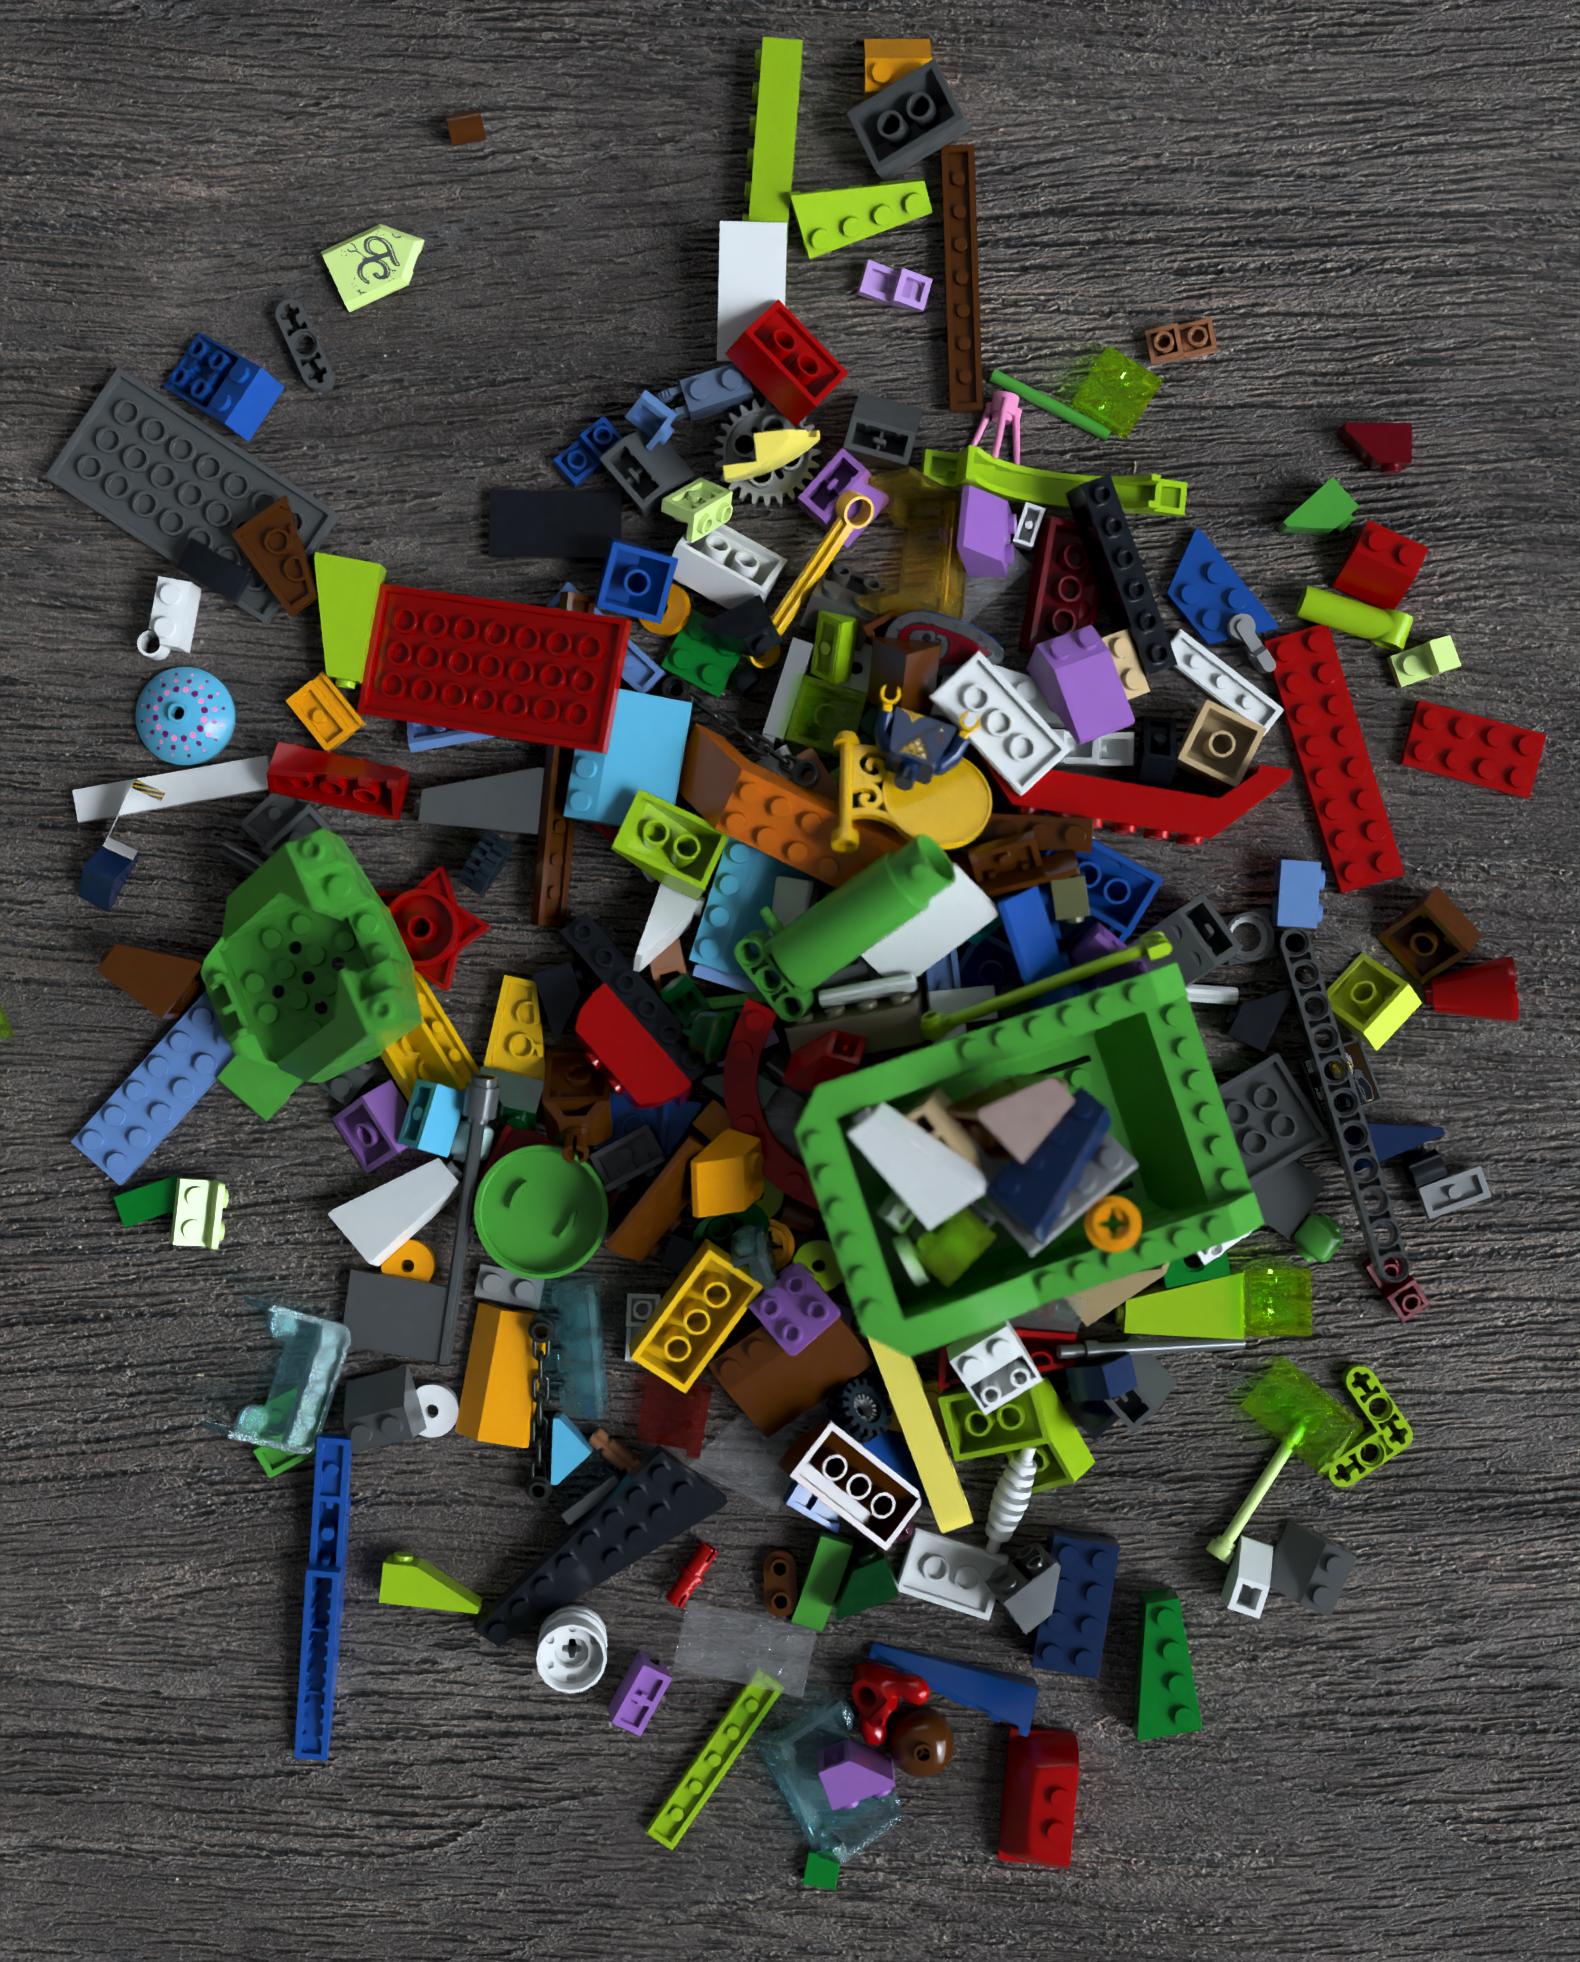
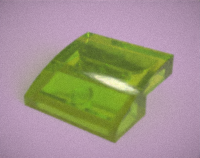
M1108 345L1070 405L1126 440L1163 380Z

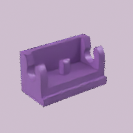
M640 1650L608 1706L611 1723L638 1736H641L672 1680V1675L668 1673L667 1667L661 1661H659L658 1665H655L649 1660V1656Z

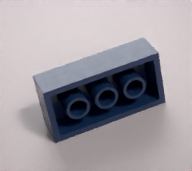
M1050 1526L1046 1551L1058 1562L1061 1568L1053 1613L1032 1629L1028 1657L1031 1666L1034 1668L1098 1678L1120 1545L1113 1536Z

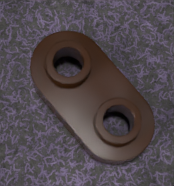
M775 1548L769 1551L764 1558V1602L767 1610L772 1615L784 1617L791 1614L797 1606L796 1559L788 1549ZM780 1562L785 1564L786 1569L783 1572H777L774 1569V1565ZM777 1596H784L787 1602L784 1605H778L775 1602V1598Z

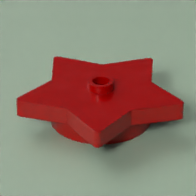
M439 866L410 891L376 892L384 905L390 909L415 966L414 969L440 989L449 991L459 952L489 931L491 926L458 905L446 867ZM426 924H429L430 930L424 936L422 929Z

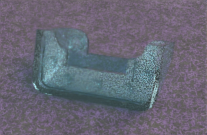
M833 1699L767 1734L757 1741V1746L812 1850L823 1859L843 1865L902 1820L904 1816L899 1809L901 1805L900 1800L892 1789L890 1793L883 1797L873 1798L870 1796L860 1800L857 1806L849 1810H841L839 1808L832 1811L818 1774V1750L846 1739L853 1740L848 1730L853 1727L852 1719L854 1718V1714L846 1702Z

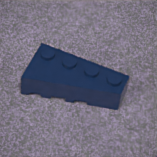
M1081 1086L1072 1095L1076 1101L1023 1164L1008 1162L985 1188L991 1202L1042 1246L1049 1236L1048 1232L1055 1219L1058 1220L1064 1209L1063 1205L1072 1189H1075L1081 1179L1080 1175L1088 1161L1092 1160L1112 1124L1107 1107Z

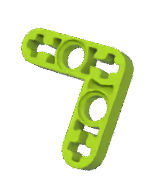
M1360 1363L1351 1364L1344 1370L1342 1382L1373 1429L1327 1461L1325 1466L1327 1478L1339 1487L1353 1485L1406 1449L1413 1439L1410 1425L1375 1374L1368 1367ZM1354 1373L1366 1374L1363 1382L1371 1390L1370 1392L1365 1393L1357 1384H1351L1355 1381ZM1375 1398H1382L1386 1403L1385 1411L1380 1415H1372L1369 1411V1404ZM1390 1420L1399 1430L1403 1429L1400 1432L1402 1438L1399 1441H1396L1394 1438L1389 1439L1392 1436V1431L1383 1422ZM1366 1444H1374L1377 1448V1455L1371 1461H1364L1360 1456V1451ZM1352 1454L1354 1456V1459L1360 1465H1362V1467L1359 1469L1354 1464L1349 1466L1345 1470L1347 1473V1476L1345 1478H1342L1339 1475L1334 1476L1338 1472L1336 1468L1338 1464H1342L1344 1467H1347L1348 1465L1353 1463V1461L1349 1458V1456Z

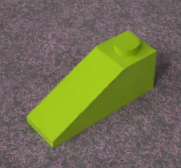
M394 1552L393 1555L389 1554L383 1562L379 1603L478 1614L482 1607V1597L424 1559L413 1557V1554L410 1552Z

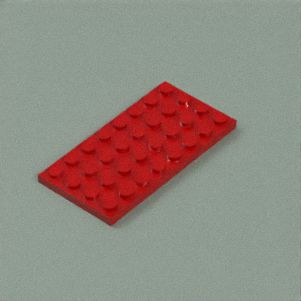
M381 583L357 713L364 716L607 755L632 621L625 618Z

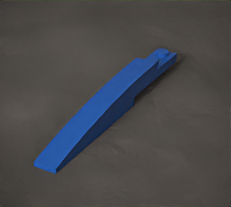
M319 1433L317 1436L310 1556L305 1577L294 1758L327 1761L329 1757L352 1496L349 1494L352 1451L350 1447L351 1439H348L347 1435Z

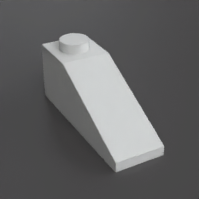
M661 883L635 955L633 970L640 972L691 926L693 917L701 916L706 898L700 897L696 901Z

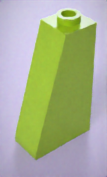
M315 552L314 563L326 676L336 680L335 686L355 689V684L362 685L380 584H384L387 570L379 563Z
M1241 1269L1230 1270V1276L1170 1288L1159 1286L1142 1290L1115 1308V1323L1120 1324L1119 1328L1124 1333L1244 1340L1248 1273Z

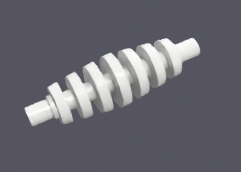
M1036 1446L1023 1448L1020 1454L1012 1455L1009 1465L1006 1466L1003 1475L994 1489L990 1504L991 1510L989 1511L988 1522L985 1528V1533L989 1536L986 1550L991 1553H998L1001 1543L1008 1542L1011 1539L1013 1531L1024 1514V1510L1027 1509L1032 1491L1031 1486L1033 1485L1034 1474L1037 1468V1463L1032 1459Z

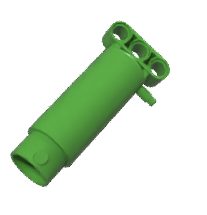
M925 834L918 835L896 852L889 851L884 853L786 926L781 923L775 913L771 912L767 906L759 911V914L773 935L770 936L763 930L751 931L736 944L734 950L735 957L777 1015L787 1022L797 1021L813 1005L814 995L811 990L926 910L932 898L955 883V870L946 853L932 838ZM749 943L757 946L759 954L751 951ZM769 970L775 971L780 981L774 980L770 976ZM789 997L795 998L799 1002L800 1008L793 1006Z

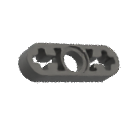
M285 299L281 301L276 307L275 317L303 380L314 392L324 393L329 391L335 383V373L306 310L297 300ZM290 309L298 313L295 317L301 329L295 331L291 322L286 319L288 317L287 311ZM302 338H310L314 341V348L309 354L303 355L297 352V343ZM315 361L322 373L327 372L323 375L324 381L322 383H318L315 379L311 380L315 377V373L309 363Z

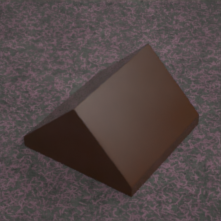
M873 636L867 701L882 708L883 703L879 698V692L886 685L884 696L888 700L895 699L897 687L901 691L900 699L893 704L892 711L895 712L896 707H900L917 713L932 708L934 704L929 699V696L936 690L941 642Z

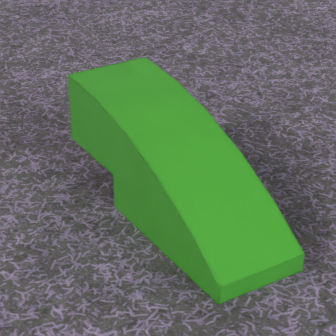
M824 1530L820 1531L797 1599V1606L791 1618L792 1623L823 1631L853 1548L852 1539Z

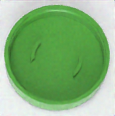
M549 1143L527 1145L502 1157L484 1176L475 1199V1226L479 1239L487 1253L506 1270L530 1279L557 1278L581 1267L591 1258L602 1243L610 1221L609 1193H606L600 1175L588 1159L583 1163H578V1152H575L574 1163H569L562 1157L563 1146Z

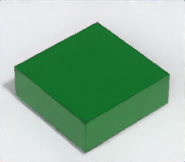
M809 1848L803 1884L835 1890L841 1853Z

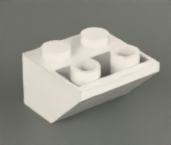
M1008 1320L960 1338L946 1347L949 1362L985 1415L1043 1381L1024 1344Z

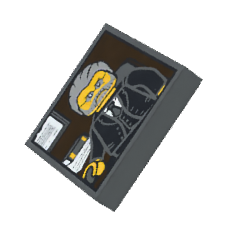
M1361 1039L1344 1043L1343 1047L1362 1108L1384 1101ZM1309 1055L1299 1058L1296 1061L1316 1115L1320 1122L1328 1120ZM1328 1063L1324 1067V1074L1330 1080H1338L1340 1070L1335 1064ZM1337 1095L1334 1099V1106L1339 1112L1347 1113L1350 1108V1102L1345 1096Z

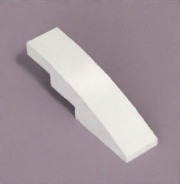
M1052 729L1071 749L1056 765L1134 767L1135 765L1134 732H1113L1078 746L1069 731L1065 729Z

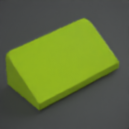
M819 611L811 674L832 685L850 680L859 625L858 619L828 611Z

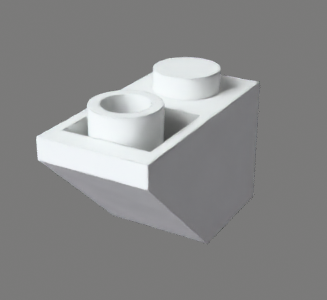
M1240 1535L1220 1596L1228 1609L1260 1619L1270 1589L1273 1557L1272 1545Z

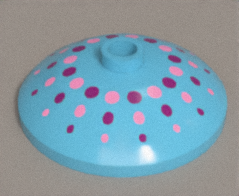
M176 667L158 674L145 686L137 702L135 718L140 738L155 756L175 765L192 766L211 760L226 747L234 731L236 714L234 702L229 691L215 676L198 668ZM178 708H183L184 716L181 719L175 718V711Z

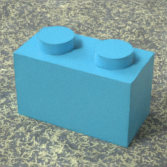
M417 1079L397 1143L448 1158L460 1116L463 1112L465 1093L438 1083Z

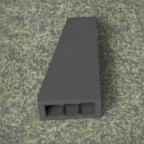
M536 767L422 789L421 797H416L414 815L418 816V822L424 825L539 836L545 768Z

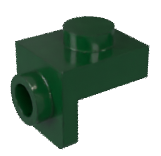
M686 973L671 980L667 986L659 991V995L669 1005L683 1027L692 1025L693 1020L700 1011H714L699 988Z

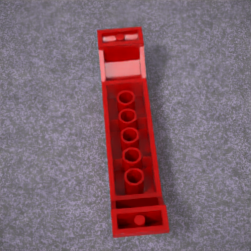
M970 743L967 747L969 754L1007 810H1013L1014 813L1044 815L1047 812L1056 816L1094 818L1093 830L1106 826L1111 827V833L1124 836L1141 832L1144 833V839L1161 842L1163 839H1169V837L1176 838L1177 845L1188 847L1202 845L1203 841L1215 837L1291 779L1293 771L1261 764L1246 770L1245 778L1237 787L1229 792L1225 791L1214 798L1050 769L1029 790L1019 797Z

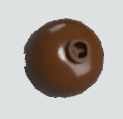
M913 1707L908 1709V1712L894 1719L889 1730V1750L893 1761L904 1773L915 1778H929L939 1774L949 1764L954 1752V1735L949 1723L940 1712L930 1707Z

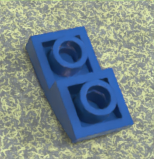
M603 416L579 435L578 441L554 458L552 465L575 489L602 466L599 458L622 440L623 437Z

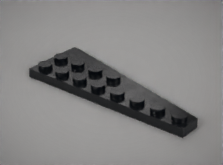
M658 1444L473 1622L474 1631L496 1646H501L723 1508L728 1503L726 1495Z

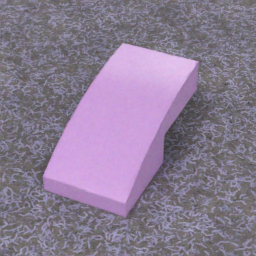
M868 260L865 262L856 294L887 305L923 312L933 279L905 268L898 271Z

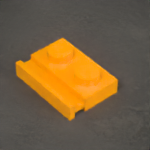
M324 671L320 672L319 676L314 680H310L285 700L324 750L333 751L360 727L366 725Z

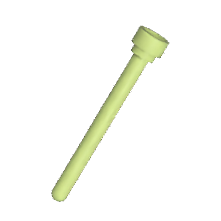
M1296 1422L1293 1424L1224 1534H1219L1216 1539L1212 1538L1206 1547L1207 1551L1226 1564H1229L1235 1555L1233 1551L1236 1547L1234 1544L1235 1540L1305 1433L1306 1428L1303 1423Z

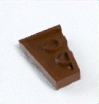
M284 495L231 533V535L287 613L293 617L316 601L318 593L289 499Z

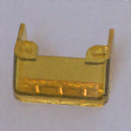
M911 466L869 478L868 484L890 496L889 518L897 527L904 530L899 588L891 587L883 592L858 597L857 604L878 615L890 609L893 610L896 617L910 610H926L961 620L964 613L967 577L957 549L962 497Z

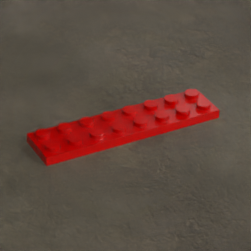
M1320 624L1264 641L1262 644L1268 649L1276 662L1275 670L1270 673L1280 705L1285 709L1283 715L1338 894L1405 875L1329 626Z

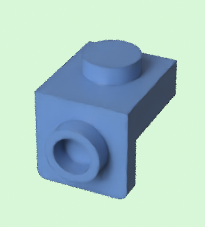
M645 389L625 418L651 438L645 447L651 452L657 443L663 446L675 430L670 425L677 414Z

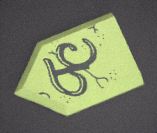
M379 224L321 251V254L350 313L408 286L413 275V268L417 257L421 253L425 241Z

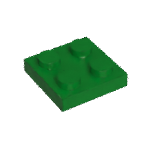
M691 609L687 624L678 633L661 668L675 676L682 677L691 685L720 699L743 654L713 648L700 627V624L711 618Z

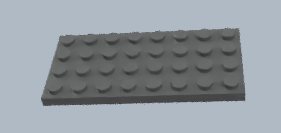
M117 367L45 475L46 478L176 565L180 561L190 539L193 538L251 572L253 575L239 602L235 604L266 625L269 624L282 604L231 533L286 495L289 499L309 564L315 552L318 551L340 518L337 512L120 367Z

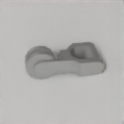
M1248 614L1232 616L1228 620L1226 627L1228 635L1236 641L1243 640L1245 642L1244 648L1248 659L1258 673L1274 671L1276 662L1254 632V619Z

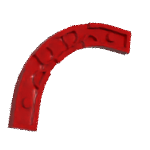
M748 997L733 1030L724 1062V1100L733 1130L761 1139L762 1154L764 1156L762 1175L770 1183L788 1196L821 1211L806 1164L793 1156L776 1140L765 1118L761 1102H759L757 1087L759 1062L777 1013L772 1007Z

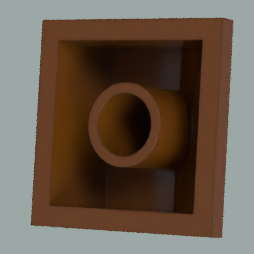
M1436 886L1407 907L1377 937L1422 985L1469 954L1482 934L1444 892Z

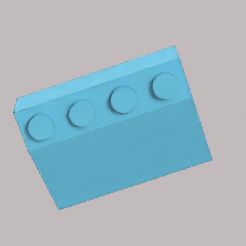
M619 689L607 755L581 750L574 751L563 816L577 821L621 827L639 789L675 805L692 703Z
M729 836L689 960L750 979L735 957V946L751 931L763 930L769 934V928L764 923L759 911L767 906L772 912L777 876L801 878L813 881V883L815 882V877ZM749 943L751 951L759 954L757 946ZM769 970L770 976L774 980L780 981L778 974L773 970Z

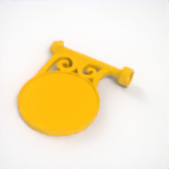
M845 730L837 734L833 741V746L836 750L840 751L839 828L833 830L831 835V847L836 852L851 853L859 848V832L852 828V821L856 819H872L888 824L908 841L913 840L918 835L925 834L932 838L943 850L964 846L973 841L984 830L992 811L991 789L981 771L964 757H962L956 767L942 776L934 775L929 784L915 781L913 788L905 791L894 785L893 781L896 774L884 769L885 762L880 759L884 757L879 755L876 746L860 744V739L853 731ZM873 757L866 761L863 771L860 766V760ZM872 768L878 769L879 774L870 775ZM859 792H866L859 797V808H853V795ZM870 794L876 799L875 802H868Z

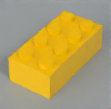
M705 1239L630 1342V1358L686 1394L748 1309V1306L764 1287L760 1274L708 1239Z

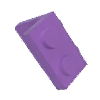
M800 1262L796 1265L792 1263L778 1275L780 1279L771 1287L767 1285L762 1288L754 1299L755 1301L748 1306L785 1352L791 1356H795L836 1321L841 1314L840 1309L814 1280V1274L805 1264Z

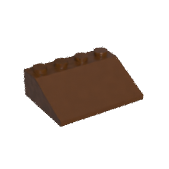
M694 1131L689 1135L604 1245L607 1249L638 1262H642L646 1256L652 1259L663 1245L659 1241L666 1230L673 1233L684 1217L679 1213L686 1204L692 1207L691 1161L709 1143Z
M840 1314L836 1321L795 1356L788 1355L761 1321H759L715 1352L707 1365L726 1392L764 1436L769 1438L875 1363V1360Z

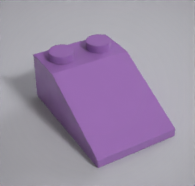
M1092 625L1036 645L1026 670L1078 746L1134 724L1135 719L1110 650Z

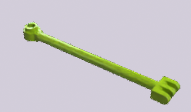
M1154 930L1139 936V944L952 1014H940L938 1010L926 1012L921 1016L920 1028L926 1040H936L945 1036L949 1031L954 1030L953 1027L1147 955L1151 961L1171 953L1172 946L1162 931Z

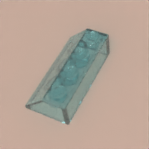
M600 1276L562 1278L557 1282V1287L552 1288L553 1308L559 1307V1320L555 1321L556 1341L561 1340L562 1353L557 1354L558 1374L564 1373V1386L559 1388L560 1406H566L567 1416L601 1420L604 1419L608 1411L609 1396Z

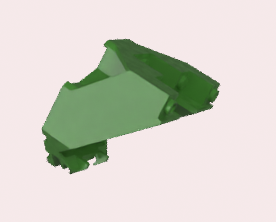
M322 828L295 842L284 844L227 897L222 936L205 958L200 974L234 1054L280 1069L306 1082L323 1083L381 1056L383 1050L423 1023L413 977L415 966L389 907L384 905L341 836ZM294 942H299L302 946L298 954H293L291 951V945ZM337 958H342L345 962L341 970L334 968V961ZM307 972H312L315 976L311 984L304 982V975ZM277 986H282L285 990L284 996L281 998H276L274 995V990ZM320 1002H325L328 1010L325 1014L321 1015L317 1012V1005Z

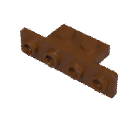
M1034 830L967 848L974 875L969 878L988 897H998L1007 892L1022 888H1032L1038 884L1053 880H1063L1080 873L1075 850L1041 857Z

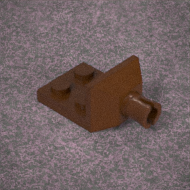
M583 1048L547 1049L542 1097L547 1139L563 1146L562 1157L565 1161L574 1163L575 1152L579 1151L578 1163H583L589 1157L588 1146L597 1145L613 1137L612 1090L606 1083L607 1077L600 1069L595 1070L584 1057L586 1052Z

